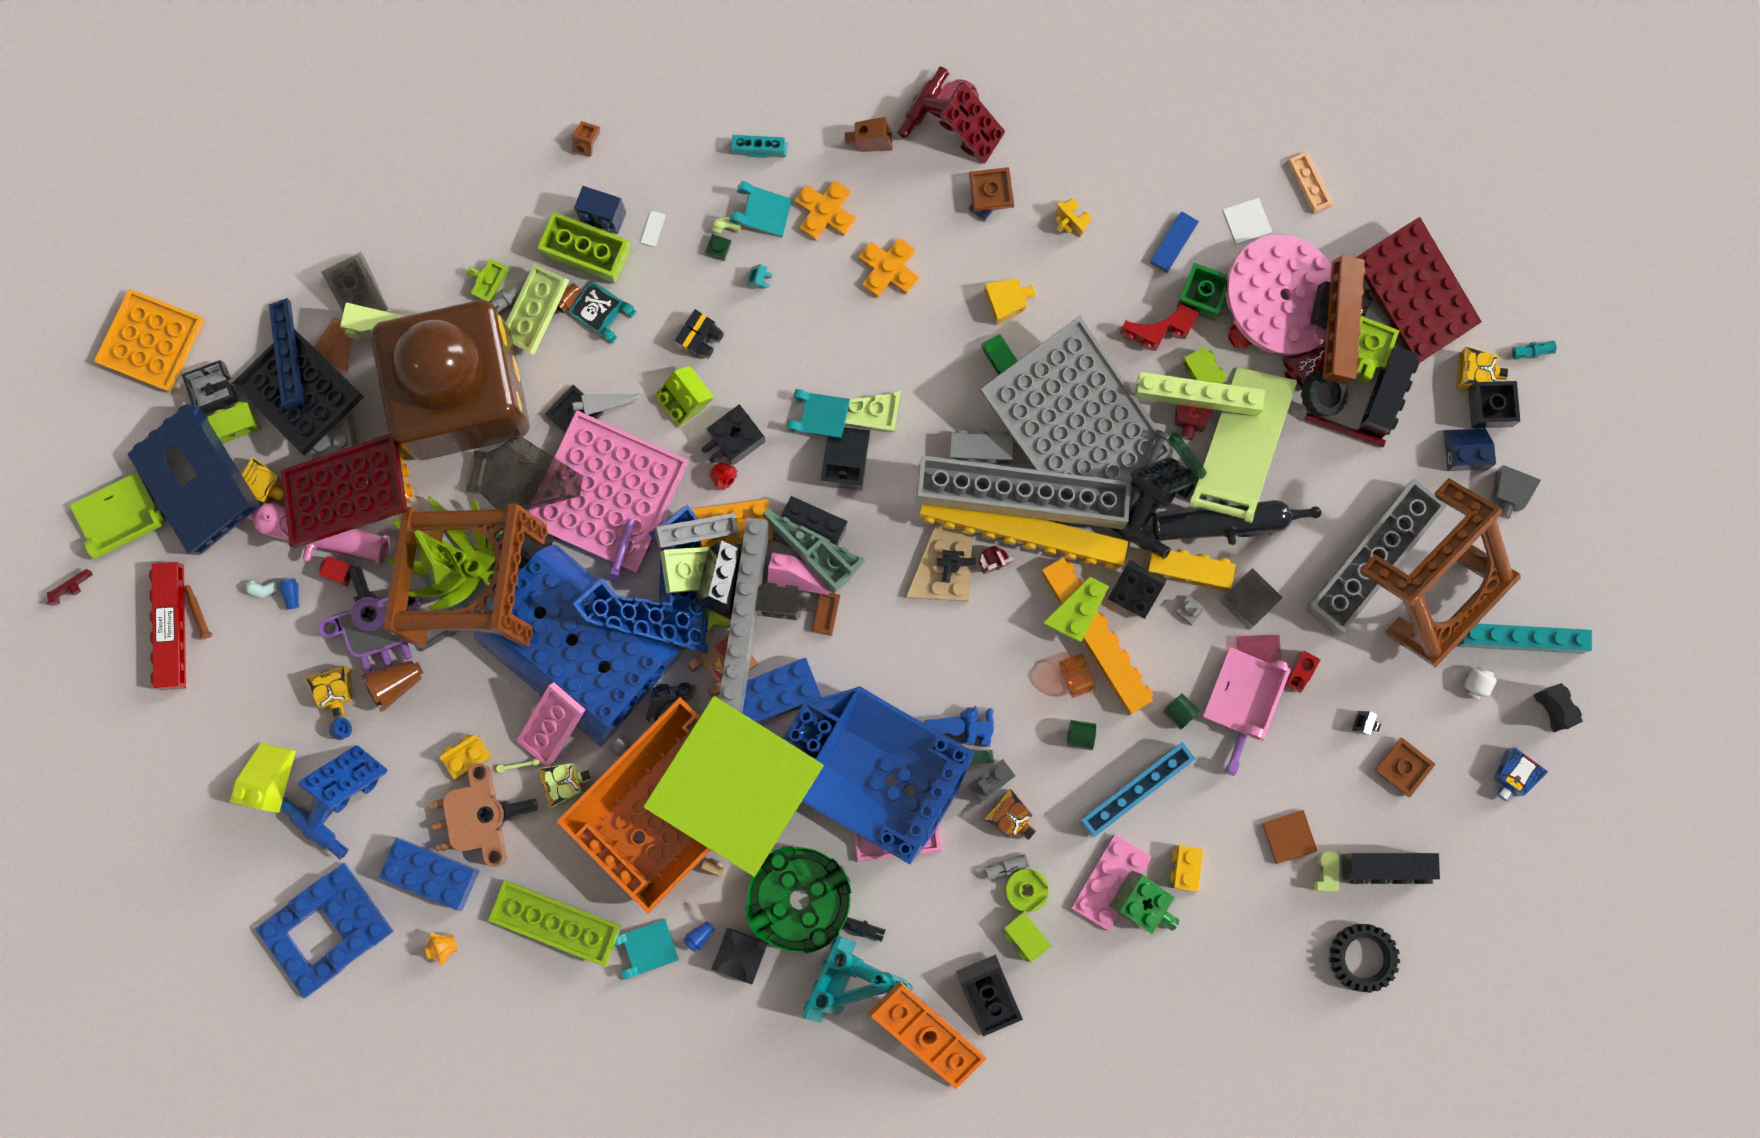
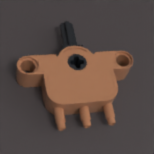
M476 763L468 771L469 787L452 790L445 795L444 799L428 803L429 809L444 807L446 820L433 823L431 827L432 830L447 828L450 840L437 844L435 849L436 851L456 849L463 852L482 849L485 863L491 867H500L507 860L502 827L506 821L511 820V816L537 811L538 803L536 799L508 804V801L501 802L497 800L491 769L484 764ZM479 768H483L485 771L481 779L476 778V771ZM487 811L492 813V816H489L488 819L484 818ZM495 851L500 855L497 863L491 861V854Z

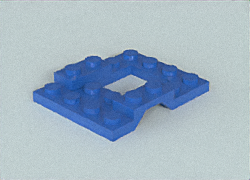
M342 863L327 876L321 877L289 901L287 906L256 928L258 934L304 999L337 976L364 952L375 947L394 932L346 863ZM322 908L344 940L311 966L288 932Z

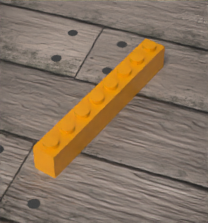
M1064 557L1041 572L1060 605L1084 583L1081 578H1076L1073 573L1075 571L1074 566L1069 560L1066 562ZM1097 611L1082 641L1130 716L1153 701L1151 698L1153 693L1147 685L1144 686L1141 682L1142 676L1139 670L1131 666L1129 662L1131 658L1125 649L1121 650L1118 645L1120 641L1115 632H1110L1106 626L1108 621L1105 616Z

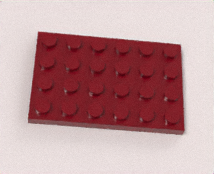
M1421 217L1414 219L1355 257L1365 260L1364 279L1393 328L1399 330L1398 336L1406 350L1419 354L1417 362L1421 363L1482 322Z
M390 434L281 470L289 544L294 549L408 511L399 447Z

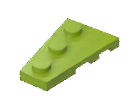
M1089 577L1043 624L1081 643L1109 586Z

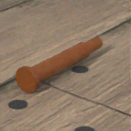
M187 585L184 589L201 634L199 637L200 639H207L213 634L208 630L191 586Z

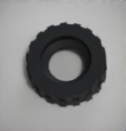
M1323 371L1313 372L1304 380V384L1301 387L1302 404L1306 407L1307 411L1311 412L1310 414L1333 416L1343 410L1349 394L1347 390L1348 385L1323 380ZM1323 383L1330 385L1332 390V398L1326 404L1321 403L1317 397V389Z

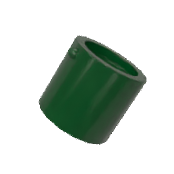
M1183 693L1163 711L1180 730L1200 712Z
M1070 720L1067 747L1093 750L1096 737V723Z

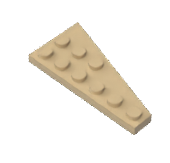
M936 522L906 598L969 602L971 566L960 567L958 572L951 574L950 583H943L944 567L937 566V558H943V549L964 551V556L959 557L971 558L972 534L964 533L963 529L956 527L955 529H947L942 527L943 524Z

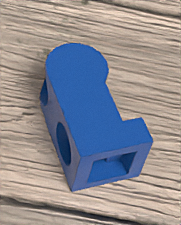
M959 717L925 720L927 726L943 735L957 737L965 729V723Z

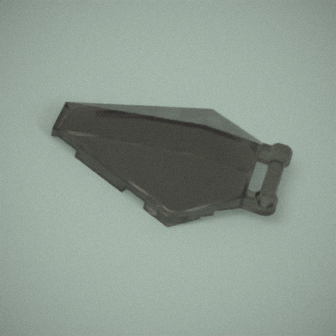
M520 435L511 438L490 452L474 451L473 458L475 459L470 482L466 486V492L482 494L495 509H508L509 503H517L525 510H531L580 496L584 476ZM486 460L481 486H477L482 462Z

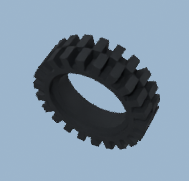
M1355 924L1344 928V931L1337 934L1338 937L1333 939V946L1329 949L1331 953L1329 962L1332 963L1331 970L1335 972V977L1344 986L1355 991L1371 993L1372 991L1382 990L1381 988L1390 985L1389 982L1396 978L1394 974L1399 971L1397 965L1398 963L1400 964V959H1398L1400 952L1395 947L1397 945L1395 940H1392L1390 938L1391 935L1384 932V929L1371 924ZM1362 937L1375 941L1380 946L1384 957L1381 970L1373 977L1367 979L1359 978L1352 974L1345 960L1348 946L1354 940Z

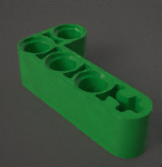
M1000 334L981 343L987 359L998 375L1017 362L1014 354Z

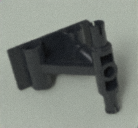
M1166 458L1132 471L1130 474L1132 477L1131 485L1141 491L1139 495L1140 500L1132 518H1128V523L1124 529L1111 528V530L1123 536L1127 541L1136 544L1144 551L1150 550L1162 559H1166L1171 548L1158 541L1155 534L1143 527L1161 504L1166 507L1170 505L1176 494L1186 499L1193 491L1195 484L1198 483L1200 476L1196 475L1197 473L1193 469L1180 465V462L1174 458Z

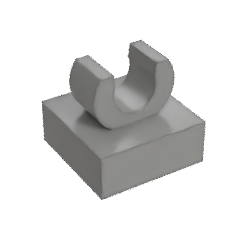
M1189 595L1175 613L1190 625H1193L1205 610V607Z

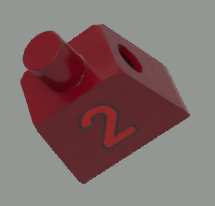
M1176 404L1174 425L1183 428L1181 438L1193 440L1195 431L1203 432L1213 409Z

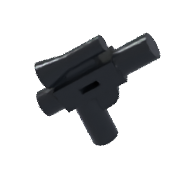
M943 549V558H937V566L944 567L942 582L950 583L951 574L958 572L960 567L976 566V558L959 557L964 556V551Z

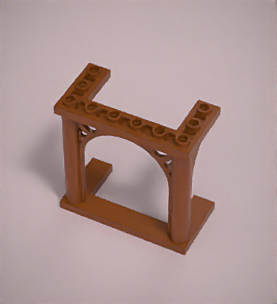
M1450 478L1435 491V497L1464 514L1465 517L1411 574H1405L1376 554L1360 569L1364 576L1403 600L1411 624L1399 616L1385 631L1387 636L1435 668L1521 578L1520 573L1513 570L1510 566L1497 518L1502 514L1501 508ZM1480 536L1482 537L1486 553L1472 545ZM1456 561L1484 578L1479 589L1449 620L1440 623L1433 621L1424 594Z
M509 503L508 509L418 512L412 507H407L408 511L402 513L383 630L416 647H425L427 631L445 630L493 633L502 635L521 647H530V640L533 636L532 625L513 615L512 607L515 603L514 593L518 583L517 573L521 562L520 553L524 537L536 545H544L548 532L547 524L517 503ZM489 528H493L491 533L488 531ZM505 529L503 539L496 541L497 534ZM419 530L441 543L444 530H474L482 533L490 541L495 553L494 575L483 595L471 605L458 610L406 611L417 549L415 531ZM489 597L494 598L493 609H488L486 606V600Z

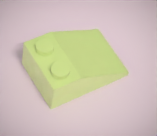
M346 303L340 327L348 335V338L360 340V337L370 338L371 331L377 323L404 316Z

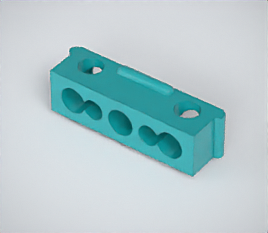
M732 135L730 154L765 158L786 157L787 142H785V137Z

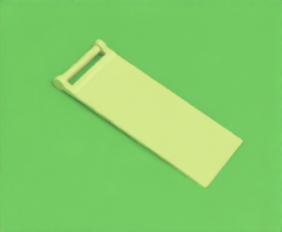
M1238 367L1231 385L1265 390L1263 410L1258 416L1222 411L1196 489L1190 501V508L1197 509L1198 507L1245 519V522L1252 523L1297 381ZM1203 495L1247 506L1249 509L1245 511L1201 500L1200 496Z

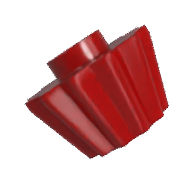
M719 462L711 469L709 477L719 491H724L734 483L738 470L734 466Z

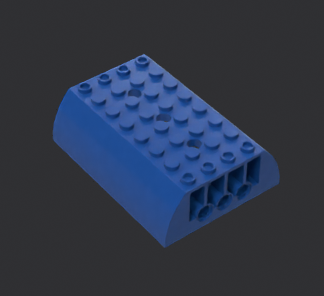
M550 545L538 551L517 574L518 583L515 587V603L512 607V614L532 625L533 636L530 640V647H521L502 635L474 631V639L541 697L550 684L553 682L585 709L576 726L602 748L684 651L677 645L584 622L571 603L576 595L598 579L558 545ZM494 602L488 607V609H493ZM540 607L545 608L546 615L541 619L536 618V609ZM572 634L577 635L578 642L574 646H569L567 644L568 636ZM604 661L609 662L610 670L606 673H601L599 671L600 663Z

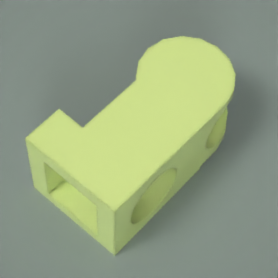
M1332 851L1322 852L1317 858V863L1320 867V881L1314 882L1313 890L1339 892V857Z

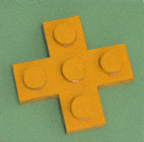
M836 180L832 182L823 195L806 185L795 199L797 205L809 212V215L801 224L800 230L816 241L828 225L845 236L856 221V217L841 208L850 196L851 190Z
M899 238L886 253L871 241L859 255V260L873 269L862 283V286L877 298L881 296L890 283L905 294H908L919 280L918 275L904 266L915 253V249Z

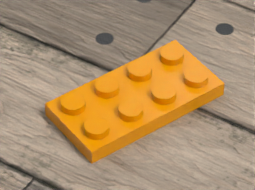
M764 499L691 509L698 519L735 513L738 534L702 540L701 546L711 547L721 540L731 545H743L746 519L766 520L763 517V512L768 508L770 509L769 500ZM769 523V525H770V532H769L768 542H769V541H774V540H772V538H773V531H772V526H771L770 523Z

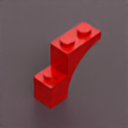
M1180 304L1171 316L1158 323L1136 324L1125 320L1120 333L1123 334L1125 339L1129 341L1135 340L1141 343L1143 348L1156 351L1166 331H1169L1176 338L1186 339L1199 312Z

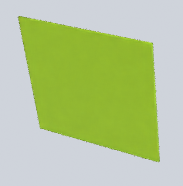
M714 696L647 800L644 808L755 877L824 765Z

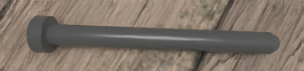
M1157 429L1156 435L1158 437L1145 466L1156 462L1165 439L1169 440L1170 434ZM1136 488L1130 498L1129 517L1133 515L1141 493Z

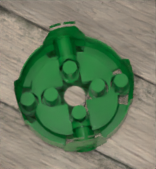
M793 846L779 848L769 853L755 877L752 876L747 891V906H745L746 921H748L750 929L753 930L752 932L756 934L755 936L779 949L789 952H815L830 944L840 934L839 932L844 926L850 910L851 881L842 865H839L834 858L831 859L817 850ZM796 890H803L809 896V903L803 909H796L790 903V896Z

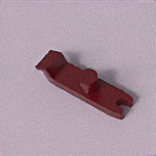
M85 569L54 590L47 592L48 602L46 604L51 606L60 604L59 597L68 591L72 595L79 594L81 589L78 585L93 575L91 570Z

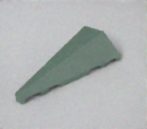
M769 508L763 512V517L768 520L771 526L833 594L847 583L865 562L863 557L850 553L848 549L831 543L829 539L802 525L798 526L792 523L790 519L773 513Z

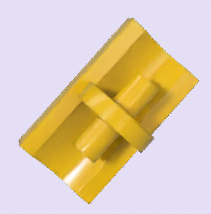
M1073 198L1065 202L1061 200L1057 204L1058 208L1056 209L1059 216L1055 219L1059 223L1057 227L1058 232H1062L1065 229L1070 234L1074 230L1081 237L1091 222V216L1084 211L1077 217L1073 212L1078 209V203Z

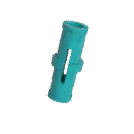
M1554 340L1542 343L1531 342L1528 345L1514 346L1511 352L1514 360L1526 357L1538 358V356L1545 354H1555L1557 346Z

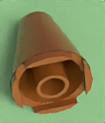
M408 661L364 673L360 676L362 680L367 679L365 686L376 706L381 704L382 707L379 708V711L383 712L422 679L420 675L423 674V671L418 662L414 664L413 661Z

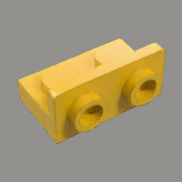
M469 734L460 740L461 743L459 745L447 747L442 751L443 755L439 756L440 761L444 762L454 780L468 773L469 768L473 764H482L492 758L480 736Z
M1176 845V849L1172 850L1171 861L1174 862V870H1170L1169 883H1172L1171 888L1198 892L1203 849Z

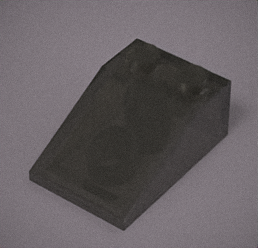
M361 251L321 271L343 313L346 303L380 311L388 310L372 271Z

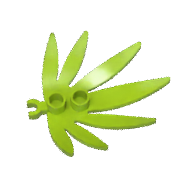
M428 496L434 511H447L435 499ZM472 499V510H480L477 502ZM392 519V522L400 529L401 521ZM446 530L463 551L456 549L444 540H442V543L451 549L467 580L449 592L447 596L429 606L428 608L431 611L445 609L462 602L479 587L483 580L489 586L494 575V571L489 570L495 563V553L492 550L493 547L490 541H487V538L482 533L474 531L477 550L475 551L464 530ZM502 530L497 534L496 538L502 534ZM384 558L388 563L394 565L395 558ZM414 561L413 573L430 577L423 570L422 562ZM433 586L409 592L410 597H435L446 594L440 590H435Z

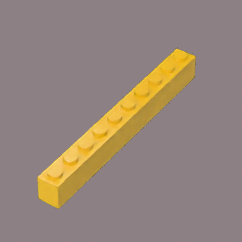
M921 504L918 518L922 519V522L927 524L937 522L943 524L942 527L947 529H955L956 527L963 529V532L974 535L976 532L983 534V537L995 540V537L1000 538L1007 544H1023L1024 548L1035 550L1036 548L1043 549L1044 553L1056 555V553L1063 554L1064 558L1069 560L1079 558L1084 560L1086 564H1102L1104 568L1109 570L1120 569L1123 566L1129 542L1043 519Z

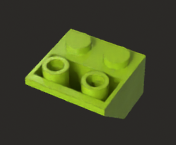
M690 365L673 371L654 395L678 427H681L704 410L714 398L713 394Z

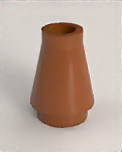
M572 283L565 289L556 309L561 313L569 311L577 296L581 293V289Z

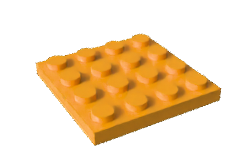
M128 289L94 362L171 393L205 319Z

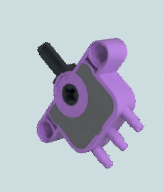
M361 566L349 569L358 595L354 597L355 604L352 610L321 621L319 624L320 634L327 638L343 635L349 652L353 656L359 657L365 673L372 671L368 657L380 653L385 667L392 666L388 650L400 646L406 660L412 659L408 642L383 630L388 597L384 599L376 598L375 592L369 591ZM415 597L414 605L409 606L407 604L406 611L419 608L422 604V597ZM370 611L375 612V614L372 615V618L367 617V614H369ZM330 622L335 626V631L332 634L328 633L326 629Z

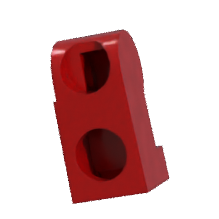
M1305 650L1300 651L1285 685L1301 693L1308 681H1310L1321 659Z

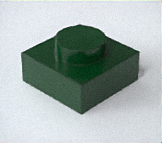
M712 234L705 253L708 256L725 261L732 242L729 239Z

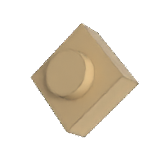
M712 858L710 862L704 860L701 867L720 877H723L726 870L721 867L722 862Z

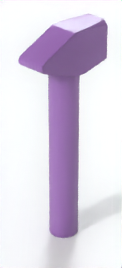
M627 519L608 578L609 580L617 581L635 521Z
M1239 732L1230 761L1224 770L1226 774L1234 776L1237 773L1240 764L1239 758L1247 735Z

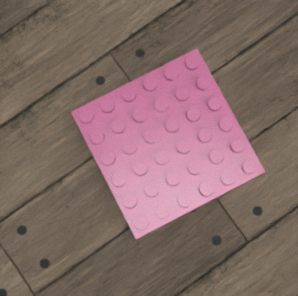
M576 410L529 512L547 524L548 534L610 562H614L627 519L635 521L621 567L638 574L653 542L648 533L662 522L690 461Z

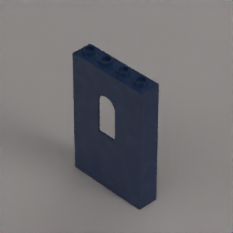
M189 404L181 406L178 412L172 417L165 419L159 428L151 431L147 438L135 444L133 449L127 453L188 554L201 555L261 506L199 406ZM173 447H178L183 452L197 475L183 488L166 460L168 451Z

